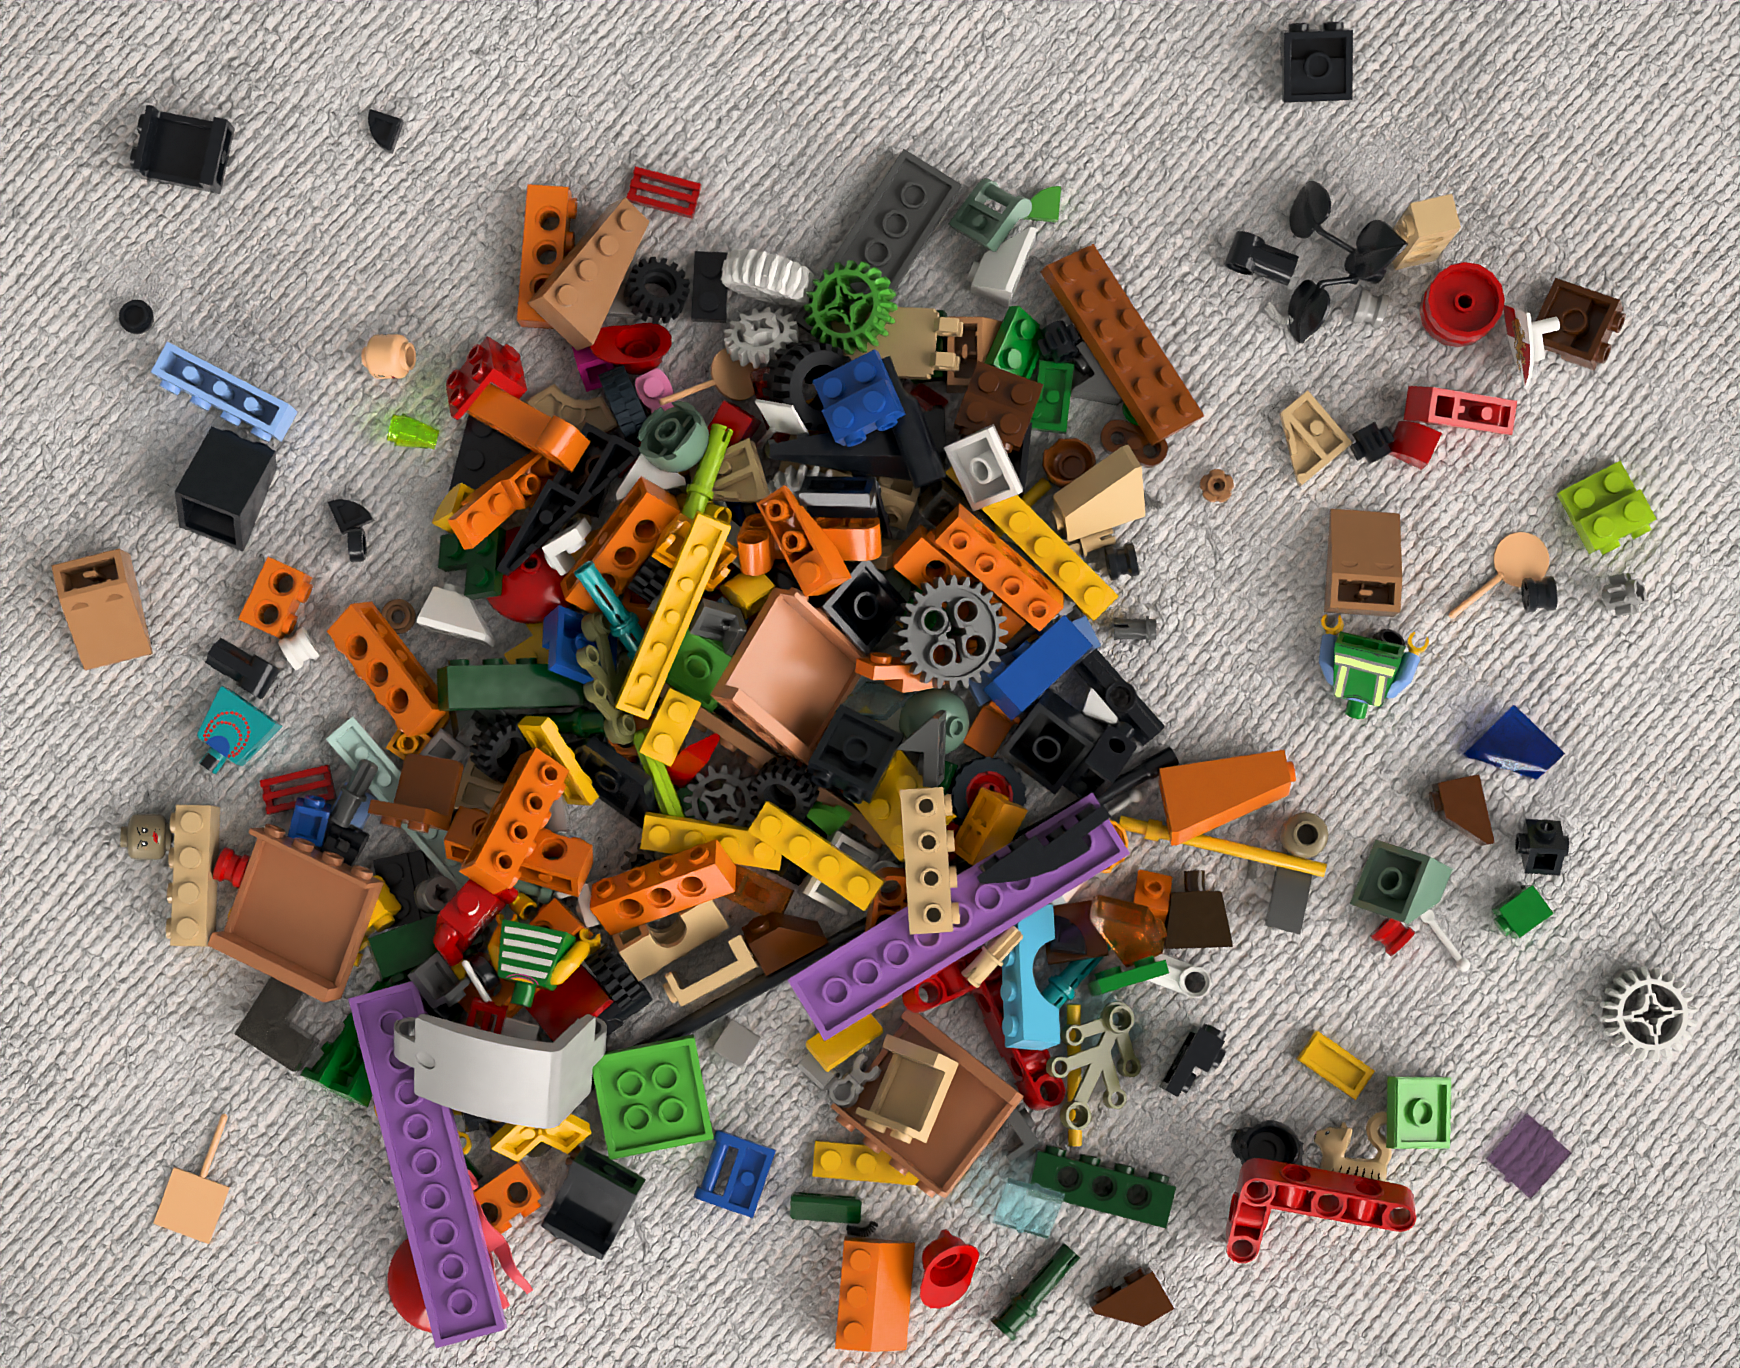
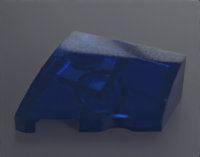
M1511 705L1463 753L1468 759L1479 760L1494 765L1496 768L1510 770L1534 780L1542 776L1565 754L1515 705Z

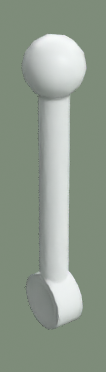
M1138 789L1132 790L1129 793V797L1109 809L1108 813L1113 816L1132 802H1140L1143 798L1142 792Z
M1429 909L1420 916V920L1430 925L1457 961V969L1462 972L1467 971L1470 968L1469 960L1461 957L1435 922L1433 911Z

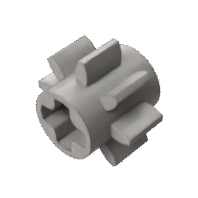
M1632 573L1610 576L1611 584L1605 585L1602 589L1605 607L1609 611L1615 610L1616 616L1639 613L1638 605L1644 604L1646 601V589L1642 580L1639 578L1633 579Z

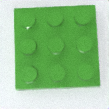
M694 1034L606 1051L604 1056L593 1066V1079L609 1159L613 1160L714 1139Z

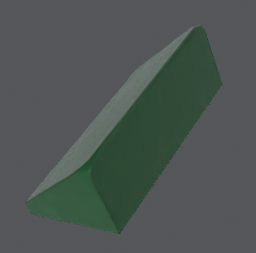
M794 1192L791 1195L790 1217L796 1220L859 1224L861 1221L862 1198L858 1196Z

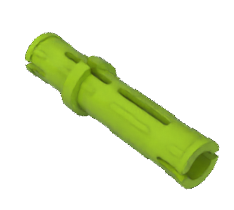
M712 424L706 452L700 459L692 484L687 485L686 493L688 495L681 513L692 520L696 511L704 513L707 503L712 501L714 497L712 489L729 441L733 435V430L727 429L724 425Z

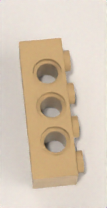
M1452 194L1409 204L1393 227V230L1408 243V246L1393 261L1395 270L1435 261L1460 230L1461 226Z

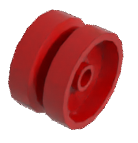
M1463 262L1450 265L1438 273L1422 295L1419 309L1422 325L1432 338L1443 345L1453 347L1473 345L1495 326L1503 313L1505 298L1502 285L1491 271L1479 264ZM1459 302H1462L1465 305V308H1462L1459 305Z

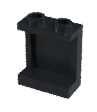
M147 105L145 114H141L138 120L137 130L140 134L138 146L133 147L131 151L130 165L133 167V171L144 180L221 194L235 131L231 123L227 119L214 117L213 121L162 112L157 110L155 106Z
M584 1145L573 1160L568 1170L569 1173L549 1212L543 1219L541 1227L548 1230L554 1237L564 1239L580 1248L586 1255L602 1260L614 1242L646 1179Z

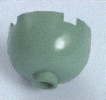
M683 401L672 402L674 407L666 411L662 407L655 410L644 421L638 433V439L641 441V446L638 447L639 452L662 471L678 473L688 470L696 465L704 456L709 443V430L702 415L690 403Z
M930 688L921 690L917 695L911 694L901 710L899 729L900 732L905 733V739L936 712L947 710L945 755L955 751L963 743L968 733L970 722L968 710L961 698L945 688Z

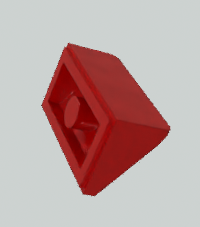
M714 733L684 748L677 755L672 766L666 767L673 784L682 788L694 778L709 761L720 740V735Z

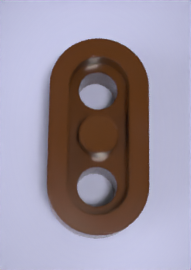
M1124 420L1108 422L1100 434V444L1105 452L1111 455L1120 447L1129 445L1140 465L1146 468L1160 465L1168 453V445L1164 439L1153 445L1156 450L1154 456L1145 455L1143 448L1151 445L1140 426ZM1115 433L1120 434L1123 437V443L1119 445L1114 444L1111 441V435Z

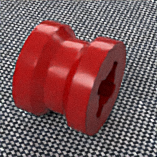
M225 847L216 862L213 879L219 882L224 880L230 881L233 887L239 888L251 856L247 854L239 856L235 854L233 849Z
M1387 917L1376 927L1370 937L1374 941H1380L1385 946V952L1389 956H1393L1413 937L1415 931L1411 927H1405L1401 922Z

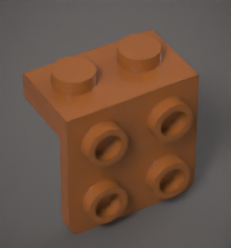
M408 754L404 759L394 803L371 799L368 813L381 817L380 824L389 827L401 828L403 823L408 824V829L422 833H428L429 828L448 831L464 770L463 764L451 759Z

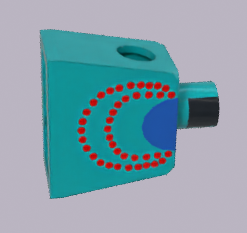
M221 686L197 733V737L210 746L199 764L214 774L218 773L227 759L236 765L244 766L280 731L282 725L231 689Z

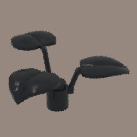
M1308 181L1306 183V186L1300 190L1292 205L1289 217L1291 231L1295 236L1302 239L1310 237L1316 231L1319 235L1349 252L1350 254L1347 256L1344 264L1349 277L1320 280L1317 285L1312 280H1304L1295 289L1288 306V316L1290 315L1291 319L1293 318L1291 324L1289 318V326L1294 338L1301 344L1321 327L1328 316L1330 296L1324 289L1326 286L1347 283L1356 285L1359 279L1373 284L1379 283L1385 276L1387 266L1408 246V243L1388 223L1381 220H1373L1362 229L1357 238V248L1350 246L1325 231L1321 224L1330 216L1331 199L1324 186L1315 181Z

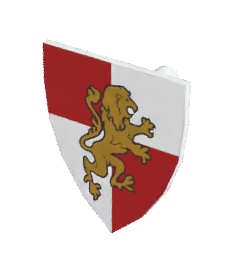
M1504 303V319L1511 352L1519 375L1526 387L1529 385L1532 376L1533 362L1545 359L1542 334L1559 330L1560 322L1557 317L1531 322L1530 312Z

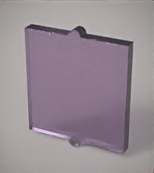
M1526 1113L1486 1160L1505 1176V1182H1512L1529 1199H1532L1572 1153L1553 1137L1552 1130L1544 1129Z

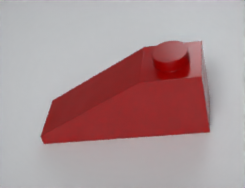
M1408 386L1403 420L1512 435L1517 401L1436 387Z

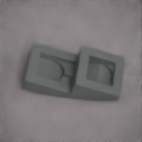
M1276 867L1271 888L1272 895L1264 926L1295 934L1301 933L1312 874Z

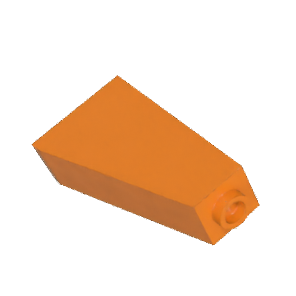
M1285 750L1159 768L1158 783L1171 846L1179 845L1288 796L1291 782L1296 781L1293 762H1287Z

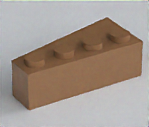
M625 197L608 205L527 303L577 351L594 344L650 222Z

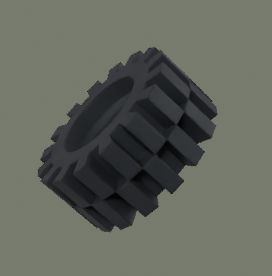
M650 257L648 263L644 258L639 261L638 265L635 264L629 274L624 290V297H627L625 301L627 307L633 306L631 312L635 316L639 312L642 313L641 320L645 322L648 317H651L652 324H658L660 318H662L664 324L669 323L671 318L675 320L679 313L682 312L690 293V288H688L690 285L689 278L684 279L685 271L682 269L677 272L678 264L673 262L669 266L666 264L667 259L663 257L660 263L656 261V257ZM645 285H660L667 290L669 296H654L646 290Z
M651 554L630 582L628 588L651 604L666 584L672 569L653 558Z
M497 714L496 720L492 717L486 719L488 726L485 727L480 724L477 729L481 733L479 736L473 734L471 740L476 745H470L469 751L473 753L470 759L475 763L474 766L494 781L497 782L498 780L501 783H505L519 756L531 750L532 747L517 726L520 722L518 719L506 714V717L502 714ZM511 738V744L507 752L496 759L500 746Z
M780 756L778 761L775 757L771 758L769 762L763 765L751 784L750 795H755L752 799L754 805L761 804L758 809L761 811L765 803L770 801L799 822L804 820L820 792L817 790L819 786L811 780V774L806 772L808 766L804 763L801 767L797 766V759L794 758L787 762L786 756ZM775 784L785 786L794 796L784 794Z
M607 943L584 960L622 1011L645 995L644 991Z

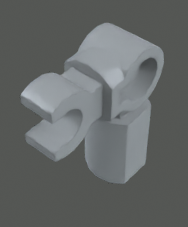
M810 1051L798 1064V1068L823 1091L829 1089L831 1100L841 1108L854 1106L858 1101L859 1094L865 1089L863 1085L866 1082L877 1079L882 1071L878 1066H875L869 1073H864L862 1066L868 1060V1057L864 1054L859 1055L855 1059L853 1071L850 1074L846 1073L841 1079H838L840 1073L835 1068L826 1072Z

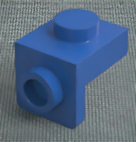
M305 795L304 798L297 797L288 837L292 839H306L314 843L315 846L322 847L331 812V804L325 803L326 800L315 795Z

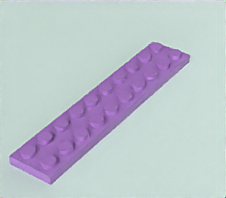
M1091 793L1026 833V836L1030 839L1036 835L1041 844L1045 846L1049 843L1046 839L1048 834L1062 824L1068 830L1078 822L1075 817L1076 814L1090 804H1093L1096 809L1100 807V804L1094 794ZM1106 820L1082 837L1090 848L1089 851L1075 860L1039 876L1004 883H980L977 876L982 872L978 867L994 855L1001 860L1011 853L1008 845L957 875L958 888H951V901L959 902L960 924H953V932L910 935L907 906L789 978L788 982L824 1041L1129 855L1128 849L1110 820Z
M411 981L352 997L348 1000L435 1347L439 1348L507 1329V1324L453 1110L416 1095L414 1092V1068L399 1061L394 1055V1023L396 1020L407 1017L417 1018L420 1014L428 1015L426 1005L422 1002L424 997Z

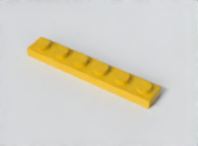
M951 466L946 471V474L962 489ZM1018 495L981 508L1093 621L1119 597Z
M696 511L615 701L617 709L649 720L731 529L730 523Z

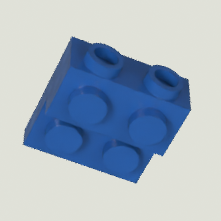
M875 349L813 380V384L824 407L822 410L832 436L835 442L843 446L851 447L858 445L866 440L867 434L876 429L878 431L887 430L898 423V418L906 415L881 356Z
M558 605L544 617L542 647L549 649L548 670L586 684L593 681L594 678L586 669L578 664L576 652L587 645L594 646L598 651L597 643L590 642L583 634L581 620L585 615ZM610 633L608 640L616 671L617 637H613Z

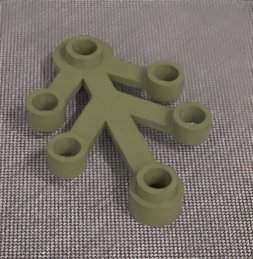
M597 611L582 618L581 628L584 636L590 642L597 643L598 651L594 646L587 645L577 650L576 659L578 664L586 669L594 678L593 681L587 682L584 685V694L586 699L594 703L606 718L604 720V731L607 738L614 744L625 745L632 742L635 736L636 724L633 719L634 714L617 709L615 701L633 660L628 658V650L620 652L619 664L615 671L608 640L611 624L603 613Z
M1114 1001L1108 1003L1102 1009L1100 1018L1081 1025H1065L1061 1030L1060 1037L1066 1045L1078 1046L1086 1037L1102 1033L1096 1046L1067 1057L1053 1056L1046 1063L1047 1073L1055 1078H1064L1070 1071L1088 1065L1072 1101L1066 1102L1060 1110L1061 1123L1068 1129L1083 1130L1090 1124L1092 1114L1087 1103L1100 1074H1102L1106 1088L1102 1097L1104 1105L1111 1109H1121L1125 1106L1127 1095L1121 1089L1111 1055V1049L1115 1041L1121 1056L1117 1062L1119 1074L1124 1077H1135L1141 1071V1063L1135 1057L1128 1033L1134 1025V1014L1130 1007L1123 1002ZM1114 1013H1117L1119 1017L1116 1025L1113 1024ZM1072 1029L1076 1031L1074 1041H1071L1069 1038V1033ZM1130 1060L1132 1062V1070L1128 1073L1126 1063ZM1060 1061L1062 1069L1059 1073H1056L1054 1067L1056 1062ZM1116 1092L1118 1101L1116 1104H1113L1111 1097ZM1071 1109H1074L1076 1113L1073 1121L1069 1119Z

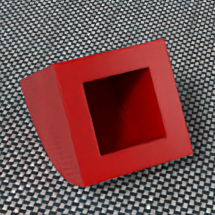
M1398 421L1392 434L1395 440L1388 444L1392 451L1388 455L1422 470L1428 465L1442 433L1419 423Z

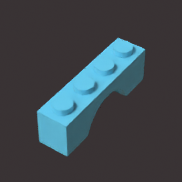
M1050 904L1014 925L1021 931L1023 939L1002 960L1004 962L1000 990L1004 1009L1002 1031L1005 1035V1047L1042 1051L1060 1044L1059 1008L1049 1003L1040 994L1033 977V961L1037 951L1042 945L1055 939L1053 905Z

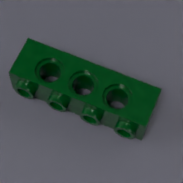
M1046 1145L1045 1151L1036 1149L1037 1152L1035 1153L1026 1189L1028 1193L1167 1228L1176 1186L1168 1183L1169 1176L1149 1171L1148 1177L1134 1174L1135 1167L1116 1162L1113 1168L1100 1165V1158L1081 1153L1079 1159L1065 1156L1066 1149ZM1070 1166L1076 1169L1077 1179L1071 1185H1062L1058 1181V1173L1062 1168ZM1101 1175L1108 1176L1111 1180V1188L1105 1194H1097L1092 1189L1094 1179ZM1135 1184L1144 1186L1146 1191L1144 1199L1139 1203H1131L1127 1199L1128 1189Z

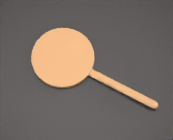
M724 348L712 360L711 380L661 398L659 404L671 403L712 386H715L723 396L731 400H746L753 396L760 387V366L753 368V363L749 362L743 367L740 365L739 360L733 362L730 354H727L726 348Z
M1516 532L1503 538L1497 545L1493 556L1497 575L1449 612V617H1456L1501 580L1514 587H1521L1524 578L1540 581L1548 570L1550 560L1545 544L1535 535L1526 532Z

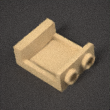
M739 935L728 941L737 958L736 962L687 988L682 984L676 971L665 974L668 982L664 983L663 987L672 1003L678 1001L681 1007L759 967L760 965L745 936Z
M887 1034L882 1047L894 1054L870 1110L867 1111L858 1107L855 1114L866 1118L865 1126L884 1134L886 1128L892 1129L890 1136L910 1144L912 1138L926 1143L959 1063L938 1052Z

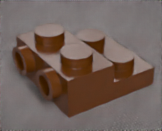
M1555 278L1535 321L1557 317L1560 322V329L1542 334L1544 349L1561 355L1562 360L1595 371L1598 363L1604 364L1607 361L1611 351V344H1608L1612 332L1619 333L1621 331L1626 314L1622 313L1623 307L1620 299Z
M978 361L953 428L959 430L958 435L964 438L994 424L1008 454H1011L1012 450L1019 452L1044 384Z

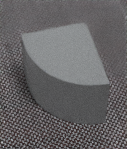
M561 795L551 805L549 809L551 817L544 827L555 834L572 831L568 805L565 797Z

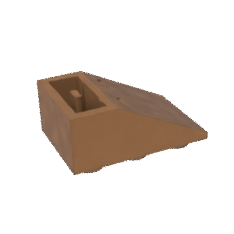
M1330 509L1324 612L1385 617L1396 616L1401 612L1402 594L1400 513Z
M115 549L51 565L58 598L85 671L153 654L129 553L121 549Z

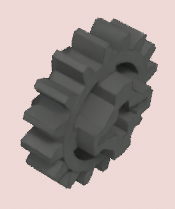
M726 763L723 764L720 772H717L713 765H709V775L706 776L699 771L696 774L699 783L689 782L687 785L688 789L693 792V795L684 796L683 801L692 804V807L685 811V815H694L696 820L709 821L717 824L721 818L732 816L738 818V820L728 825L747 827L745 821L753 822L756 818L750 812L751 809L760 807V804L754 805L752 797L755 795H750L751 789H749L748 785L752 777L740 778L742 769L740 767L733 773H730ZM726 779L723 786L717 788L706 786L707 783L713 780ZM737 786L740 787L744 794L745 806L737 799L735 793ZM722 794H726L728 796L727 803L731 807L724 806L722 810L717 809V801L713 799V796L719 798ZM699 798L706 803L709 812L707 818L700 810Z

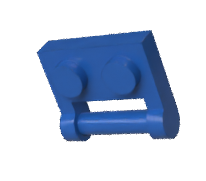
M716 1129L713 1139L716 1143L701 1187H696L693 1197L753 1218L776 1149ZM731 1146L739 1150L724 1195L714 1192L728 1148Z

